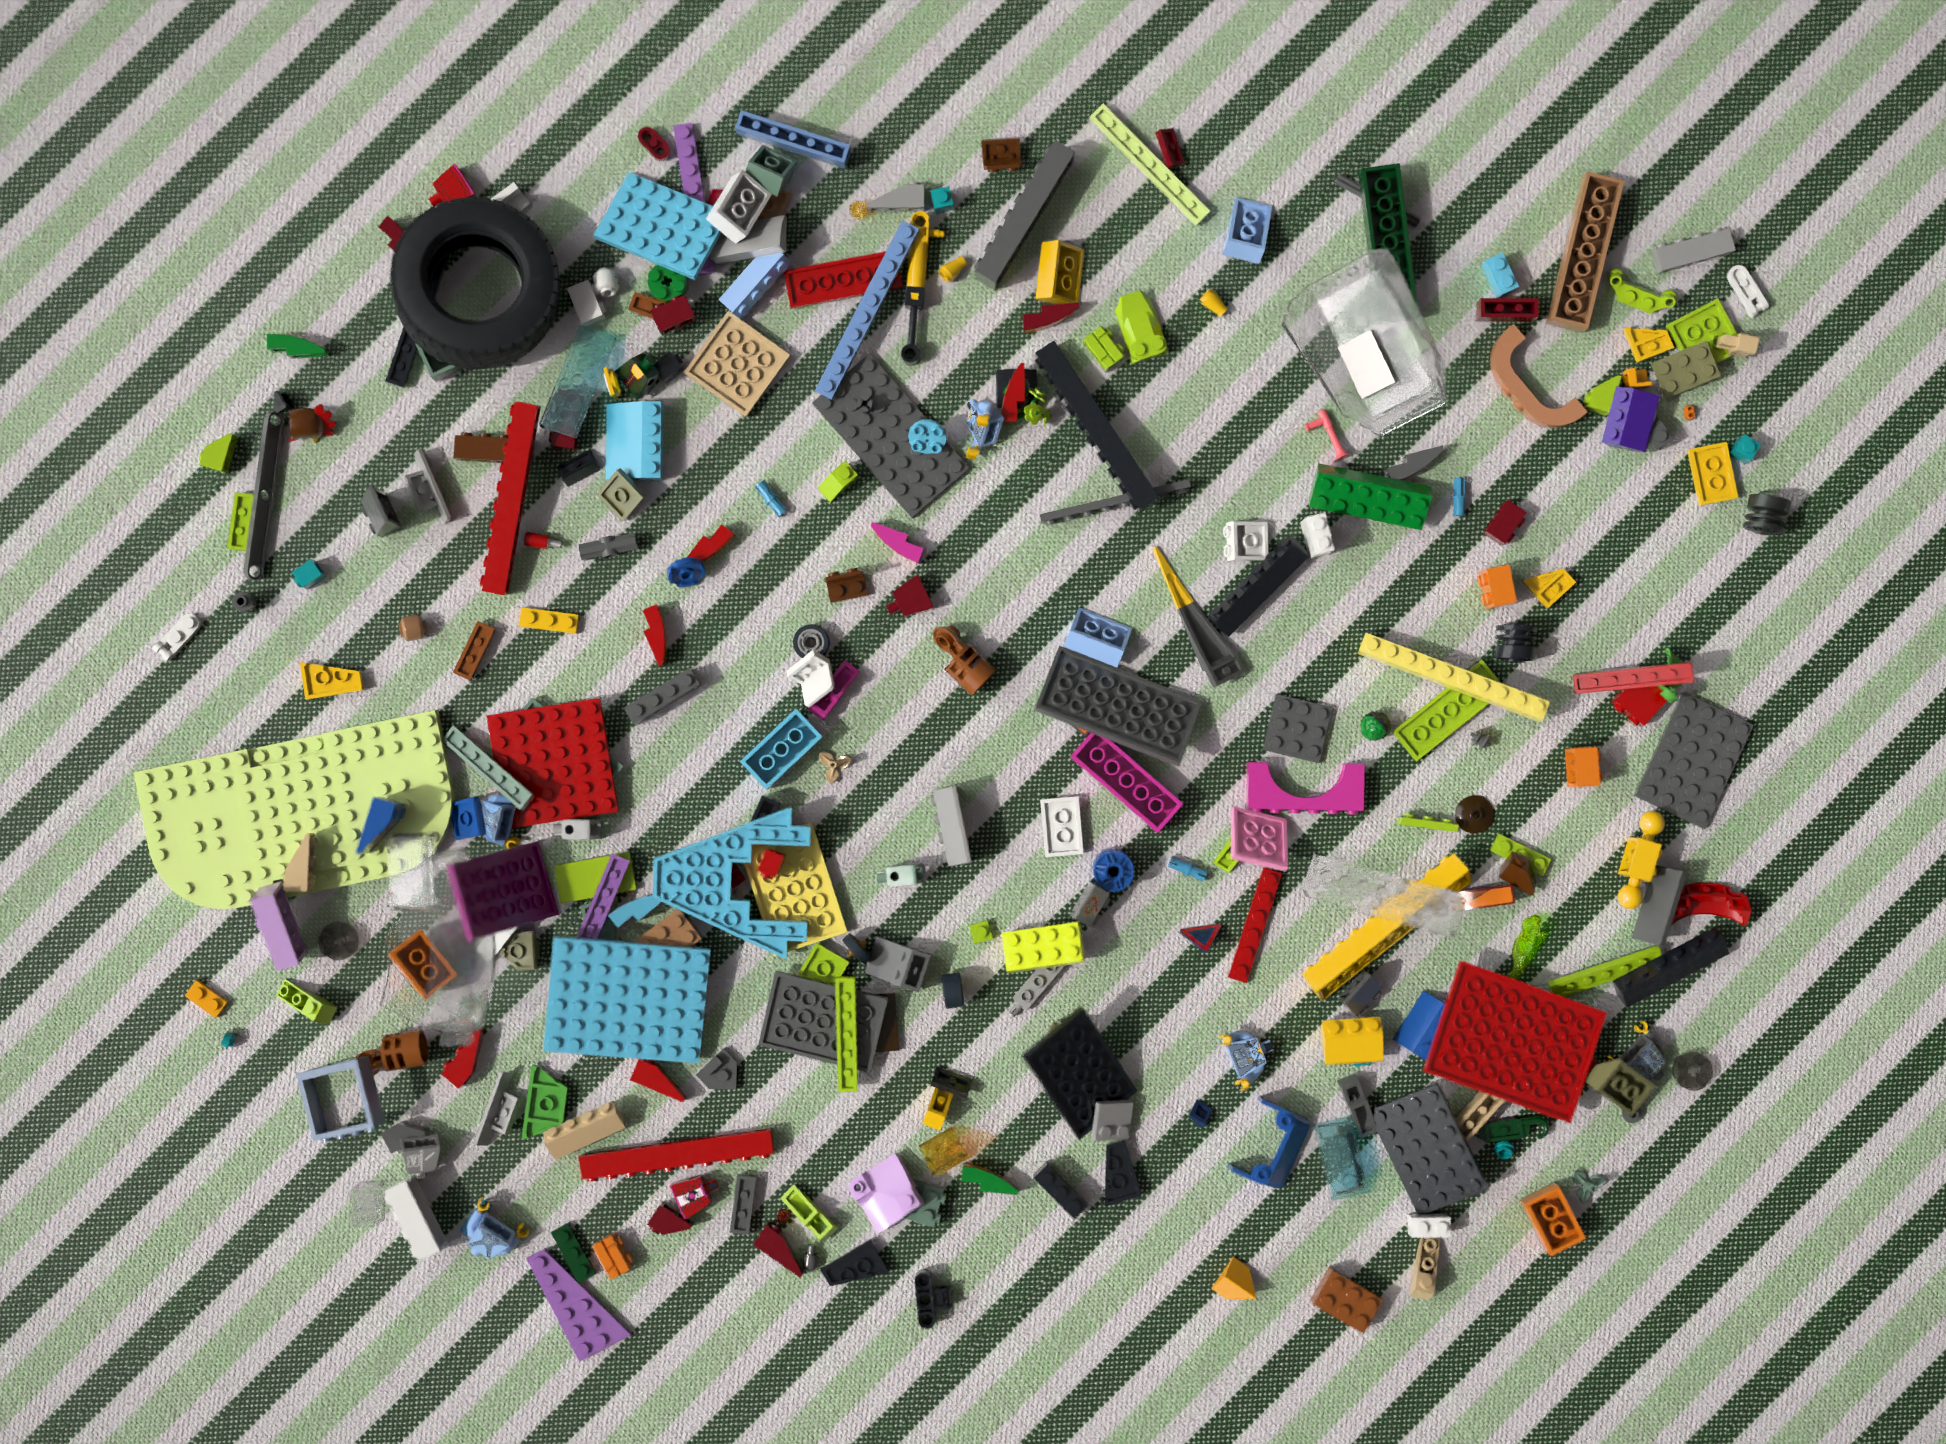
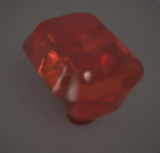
M780 1209L777 1221L779 1223H787L789 1210Z

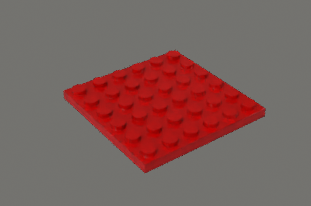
M601 698L486 716L493 759L535 795L524 811L516 807L511 828L619 812Z

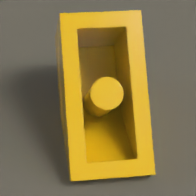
M935 1088L922 1124L941 1130L953 1094Z

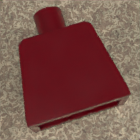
M918 575L893 591L895 601L886 605L890 615L901 611L904 618L934 609Z

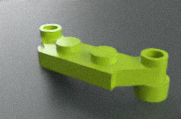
M1612 268L1608 272V281L1617 294L1616 301L1649 314L1663 308H1672L1677 301V293L1673 289H1666L1659 295L1624 281V274L1620 268Z

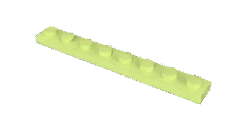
M1104 104L1089 117L1195 226L1210 213V210Z

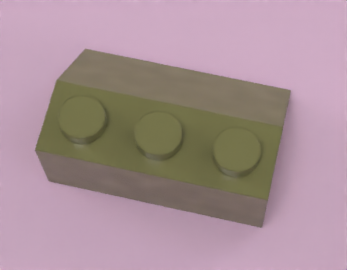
M1620 1059L1596 1065L1585 1079V1082L1631 1116H1633L1656 1087Z

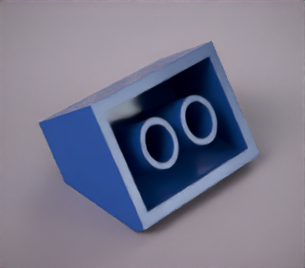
M1422 991L1393 1037V1040L1426 1060L1445 1003Z

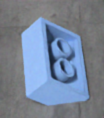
M1079 607L1064 647L1108 665L1118 667L1132 628Z

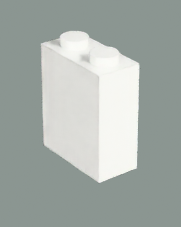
M1326 513L1306 517L1300 522L1307 552L1310 555L1309 559L1326 556L1334 551Z

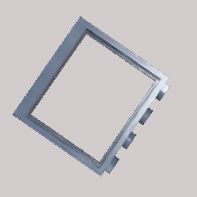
M369 1055L296 1074L313 1142L321 1140L322 1143L334 1140L333 1137L335 1136L337 1140L349 1136L348 1133H352V1136L364 1133L363 1130L367 1129V1133L378 1130L377 1126L386 1123ZM354 1068L367 1122L327 1132L314 1077Z

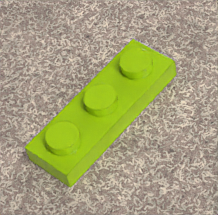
M238 492L234 494L227 545L229 550L246 552L254 494Z
M1404 814L1403 817H1398L1397 820L1398 825L1458 832L1459 827L1458 824H1453L1454 820L1442 819V822H1436L1434 817L1423 816L1421 820L1415 819V815Z
M1497 834L1490 852L1507 859L1512 851L1523 855L1530 860L1533 873L1543 877L1551 861L1550 858L1501 834Z

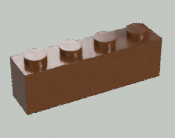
M461 432V435H455L453 458L457 461L504 462L505 454H503V447L505 442H508L509 435L501 434L498 438L491 437V434L481 433L480 436H472V433ZM534 450L531 465H533L534 462Z

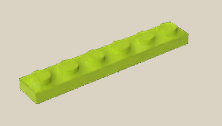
M1657 945L1549 981V991L1565 997L1613 981L1661 956V950Z
M855 976L836 977L838 1092H858Z

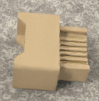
M1743 333L1735 336L1725 334L1718 338L1716 348L1728 350V355L1747 358L1749 354H1756L1759 337Z

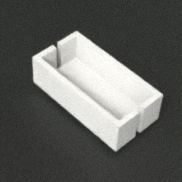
M415 1175L384 1191L386 1194L384 1195L388 1205L392 1206L394 1219L397 1223H400L403 1229L402 1235L405 1240L409 1241L411 1245L410 1251L414 1258L421 1261L437 1253L448 1244Z

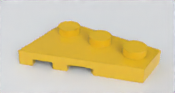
M300 662L305 700L364 691L360 671Z

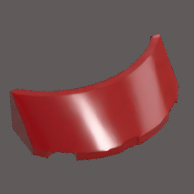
M1697 882L1684 885L1671 925L1688 916L1710 914L1722 916L1747 926L1751 914L1748 897L1743 893L1737 894L1731 891L1729 886L1719 883Z

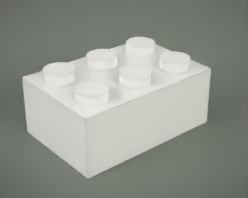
M741 170L731 177L706 220L736 244L748 235L772 194L744 170Z

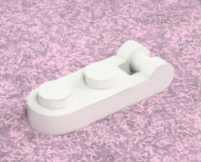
M1741 265L1732 267L1727 273V279L1746 308L1748 316L1753 318L1759 311L1769 308L1768 302L1748 270ZM1756 299L1757 304L1753 305L1751 300Z
M194 614L182 616L152 649L156 653H160L166 662H169L200 629L201 621L199 617ZM168 643L172 646L169 651L165 648Z

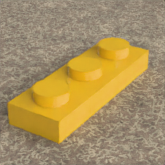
M521 607L519 627L577 634L579 615Z

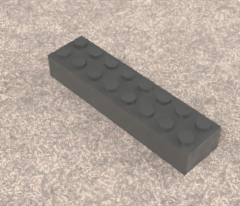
M1056 140L1053 145L1049 144L1047 146L1043 161L1039 160L1034 168V176L1028 177L1024 184L1023 194L1019 193L1017 195L1013 210L1009 209L1004 217V225L998 226L994 233L993 243L989 242L987 244L983 259L979 258L974 266L975 279L994 291L1074 162L1075 151Z

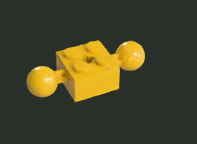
M1648 811L1641 816L1639 824L1643 831L1642 838L1629 837L1618 871L1619 875L1630 878L1628 885L1622 887L1618 892V901L1626 909H1636L1642 904L1643 893L1639 889L1641 881L1651 882V879H1654L1657 869L1655 865L1657 860L1661 858L1662 849H1660L1661 844L1654 843L1653 840L1654 836L1661 833L1665 827L1664 817L1656 811Z

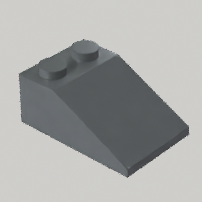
M373 486L368 487L361 499L363 504L361 509L365 517H369L371 521L369 526L373 534L383 537L402 528L387 494Z

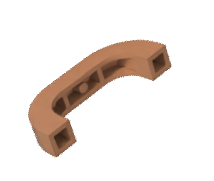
M1514 324L1511 325L1496 340L1490 355L1491 372L1495 381L1501 387V393L1506 398L1509 397L1511 399L1512 405L1517 412H1521L1529 421L1544 428L1565 427L1585 415L1587 411L1576 397L1558 409L1543 406L1516 375L1510 363L1511 354L1514 348L1526 338Z

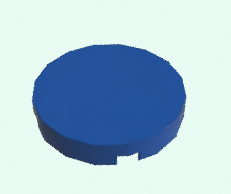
M693 557L676 560L667 569L669 582L672 585L673 583L676 584L677 587L696 585L699 583V579L705 577L706 573L703 562Z

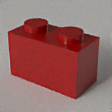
M770 848L765 849L757 871L761 872L760 876L769 880L773 879V877H778L787 855Z

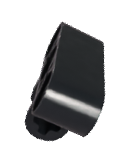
M921 1269L916 1273L914 1281L918 1322L922 1328L930 1329L936 1321V1309L954 1306L951 1300L952 1286L933 1287L931 1273L926 1269ZM922 1275L927 1276L929 1279L925 1284L918 1281V1278ZM928 1295L931 1300L928 1303H923L920 1297ZM929 1314L932 1317V1321L924 1322L922 1316Z

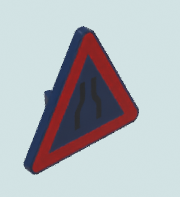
M1213 924L1180 929V934L1201 951L1208 953L1222 925Z

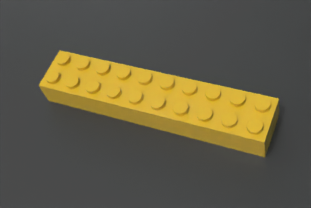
M1454 853L1451 856L1444 857L1440 865L1429 869L1425 873V877L1420 881H1414L1410 885V889L1405 893H1399L1395 897V901L1390 905H1384L1380 909V913L1375 917H1369L1365 921V925L1360 929H1354L1350 933V937L1345 941H1339L1335 945V949L1330 953H1324L1320 957V961L1315 965L1311 964L1304 970L1305 973L1302 974L1308 986L1323 1002L1472 882L1469 869Z

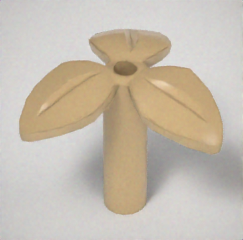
M829 752L819 753L821 763L830 767L826 771V779L830 784L836 782L840 774L837 767L846 769L852 762V758L846 755L839 756L835 762L833 754Z

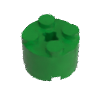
M656 265L648 274V287L656 300L669 303L673 297L678 295L684 296L688 291L689 283L684 275L660 265ZM667 281H670L669 287L666 286Z

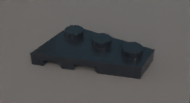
M1125 1139L1106 1144L1105 1207L1142 1196Z
M871 1239L820 1269L829 1286L890 1273Z

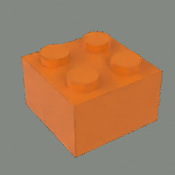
M1510 564L1487 568L1479 572L1477 582L1478 586L1482 587L1481 603L1485 606L1486 610L1517 603Z
M1598 747L1565 749L1567 786H1600L1603 775L1602 771L1599 770L1601 753L1598 751Z

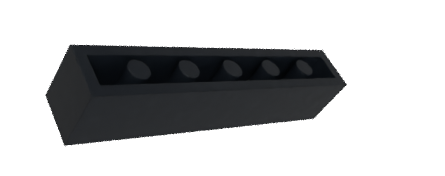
M1287 536L1280 541L1279 545L1272 552L1267 554L1266 558L1259 565L1254 567L1245 579L1240 581L1238 587L1233 592L1227 594L1225 600L1219 606L1213 608L1208 618L1220 632L1229 637L1310 555L1296 539Z
M1714 927L1613 980L1618 998L1628 1008L1729 954L1725 938Z

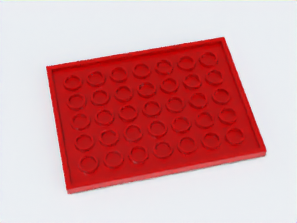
M1459 960L1423 1071L1571 1124L1607 1012Z

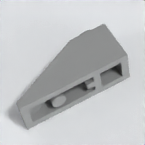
M909 182V184H905L867 203V212H924V184Z

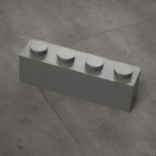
M688 668L627 705L624 709L633 724L638 725L699 688L702 684L693 669Z

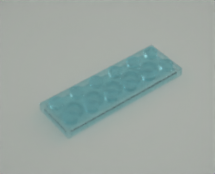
M579 325L539 423L540 427L577 438L603 374V368L606 366L616 342L615 335Z

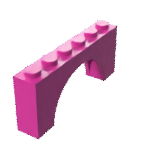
M1247 762L1246 808L1256 813H1262V809H1270V813H1282V809H1289V813H1301V810H1308V814H1320V810H1328V814H1339V810H1347V814L1358 815L1359 811H1364L1365 764H1342L1340 777L1331 789L1316 797L1300 798L1284 792L1275 784L1270 775L1268 763Z

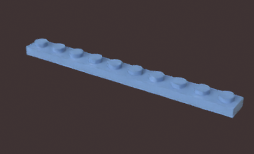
M902 220L815 389L816 393L833 401L920 231L919 228Z

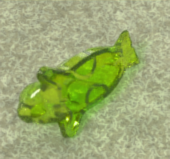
M1537 914L1523 920L1522 931L1513 944V969L1509 973V977L1513 979L1520 977L1534 958L1542 942L1548 937L1547 932L1541 931V917Z

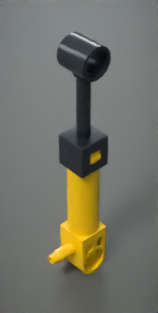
M923 211L915 212L911 217L910 223L919 228L920 231L909 251L907 286L905 290L904 305L905 309H910L908 344L902 348L901 358L903 363L908 366H914L920 360V351L917 345H915L918 310H924L929 237H944L945 234L944 231L930 229L929 216ZM918 219H923L926 223L923 226H917L915 222ZM908 351L916 353L913 359H908L905 355Z

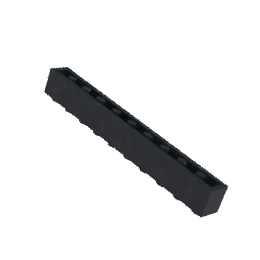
M1052 341L1035 352L1036 359L1034 362L1037 367L1045 371L1047 382L1055 386L1057 397L1060 401H1065L1067 412L1070 416H1075L1077 427L1081 432L1085 431L1088 436L1086 440L1092 448L1095 446L1098 451L1097 456L1099 460L1107 464L1109 475L1112 479L1116 478L1119 482L1117 486L1121 493L1128 495L1130 498L1128 502L1133 510L1137 509L1141 513L1159 501L1158 494L1056 342Z

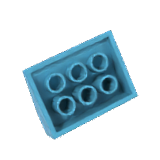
M661 401L607 404L606 480H609L614 472L621 468L633 481H663L664 404Z

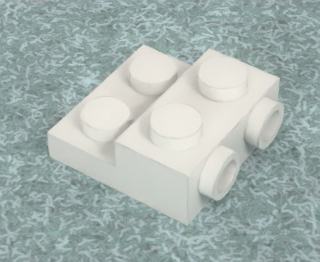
M1232 521L1226 523L1223 535L1227 538V545L1224 547V555L1227 557V561H1263L1268 554V522Z

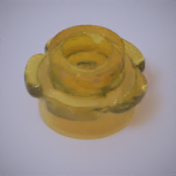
M860 201L852 202L849 207L850 215L856 220L861 219L867 213V205Z

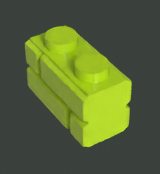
M1100 326L1083 339V343L1103 370L1107 372L1124 359L1123 353L1125 351L1119 343L1115 344L1111 339L1113 335L1110 330Z

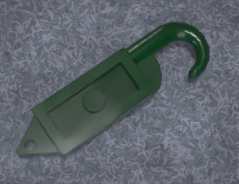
M1539 1116L1485 1122L1477 1131L1479 1134L1476 1135L1475 1133L1473 1136L1484 1140L1485 1143L1520 1139L1529 1134L1530 1125L1541 1124L1544 1131L1537 1138L1542 1139L1549 1132V1124L1546 1119Z

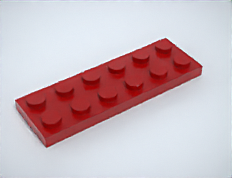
M886 251L785 270L784 276L790 308L795 309L864 296ZM900 270L889 291L903 288Z

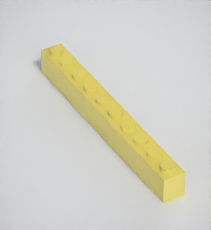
M1368 633L1365 634L1357 653L1537 722H1541L1544 719L1550 701Z

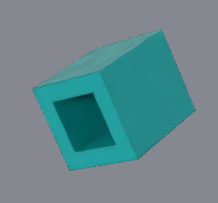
M949 186L931 190L935 214L954 210Z
M1743 435L1737 438L1729 454L1745 464L1752 461L1761 444L1749 436Z
M312 559L292 572L295 576L293 580L298 587L305 589L311 588L327 577L317 561Z

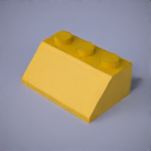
M1060 240L1042 242L1035 299L1053 304L1078 303L1084 249Z
M1380 1017L1322 1021L1320 1032L1325 1065L1383 1062V1031Z

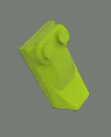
M1141 290L1120 296L1115 314L1132 365L1168 354L1167 342L1163 336L1151 298L1146 296Z

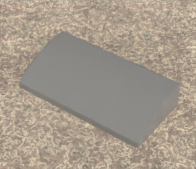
M783 215L756 220L748 235L736 244L721 233L710 253V259L716 264L785 253L787 217Z

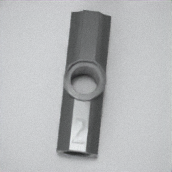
M636 533L617 537L606 536L599 538L597 541L578 544L582 561L599 557L618 556L619 553L639 549Z

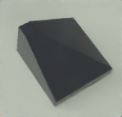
M274 392L275 412L277 414L295 408L286 392Z

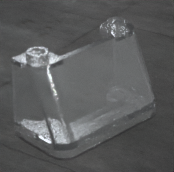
M438 831L389 833L388 837L385 838L384 846L388 852L389 877L387 907H390L392 911L435 912L441 908L440 899L435 897L438 894V890H436L434 852H436V848H433L435 841H438Z

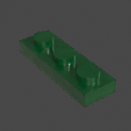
M569 1222L551 1232L578 1283L597 1273Z

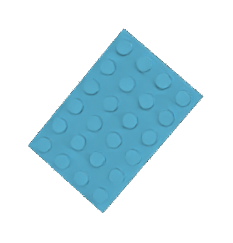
M628 172L593 236L599 241L696 280L722 232L706 220L713 206Z

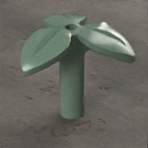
M1581 1170L1573 1172L1574 1182L1583 1185L1577 1190L1578 1199L1582 1204L1589 1200L1591 1196L1590 1191L1595 1193L1598 1188L1606 1183V1179L1602 1176L1592 1175L1589 1180H1586L1585 1172Z

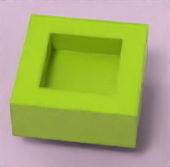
M988 920L969 925L974 944L993 939Z

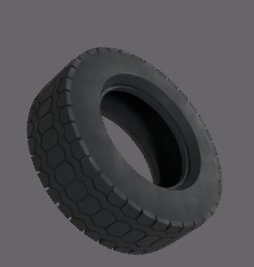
M476 197L450 199V202L448 200L437 204V207L432 206L425 210L424 214L421 213L404 230V233H402L397 242L390 269V283L396 312L409 336L420 348L444 363L447 362L449 365L461 366V368L466 369L475 368L476 370L501 367V365L510 364L531 352L546 336L554 321L560 294L559 269L556 256L550 242L543 231L540 230V227L532 219L530 220V217L518 211L517 208L509 204L505 205L501 201L494 199L491 201L490 198L479 197V199ZM483 247L505 256L515 266L522 281L519 295L512 306L499 316L483 321L460 319L445 311L434 299L430 291V285L436 267L449 254L462 248Z

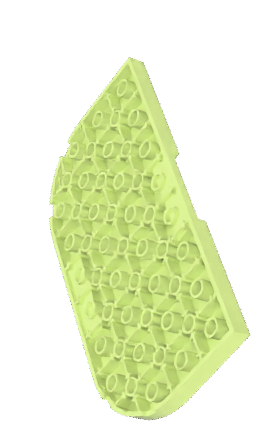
M433 710L306 738L134 772L147 844L157 872L174 892L194 904L214 909H232L252 905L250 900L259 887L282 882L284 887L285 870L307 833H315V837H317V848L314 849V856L317 862L316 867L313 868V876L316 878L315 887L312 888V891L307 892L285 891L287 898L391 877L414 869L427 860L442 844L451 826L452 803L455 802L454 786L446 746L442 741L444 736L439 711ZM373 797H385L405 803L404 808L406 811L403 819H400L399 823L370 853L357 854L356 850Z

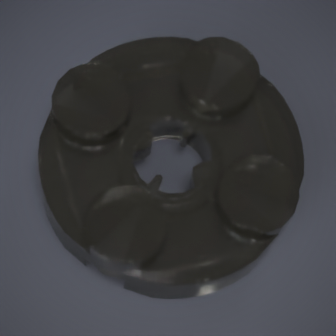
M333 922L324 927L318 939L320 951L332 960L347 959L358 949V934L349 923ZM336 936H340L343 939L340 947L338 944H334Z
M1688 1051L1674 1059L1672 1074L1679 1086L1690 1091H1697L1707 1086L1706 1084L1713 1076V1067L1704 1055ZM1691 1066L1697 1069V1073L1694 1072V1076L1688 1073V1069Z

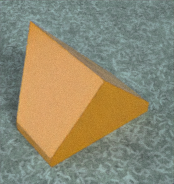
M1233 1256L1212 1286V1289L1227 1300L1257 1299L1250 1268Z

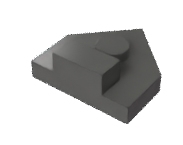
M723 1048L696 1076L708 1089L736 1090L738 1061Z

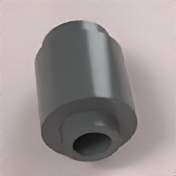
M239 592L234 595L232 605L238 611L249 613L256 608L257 601L253 595Z

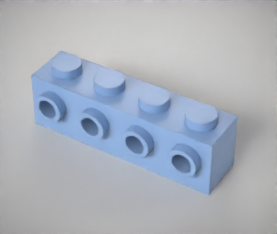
M783 253L754 258L718 300L738 318L742 319L749 313L754 304L762 298V295L768 288L775 283L776 279L788 268L791 261Z

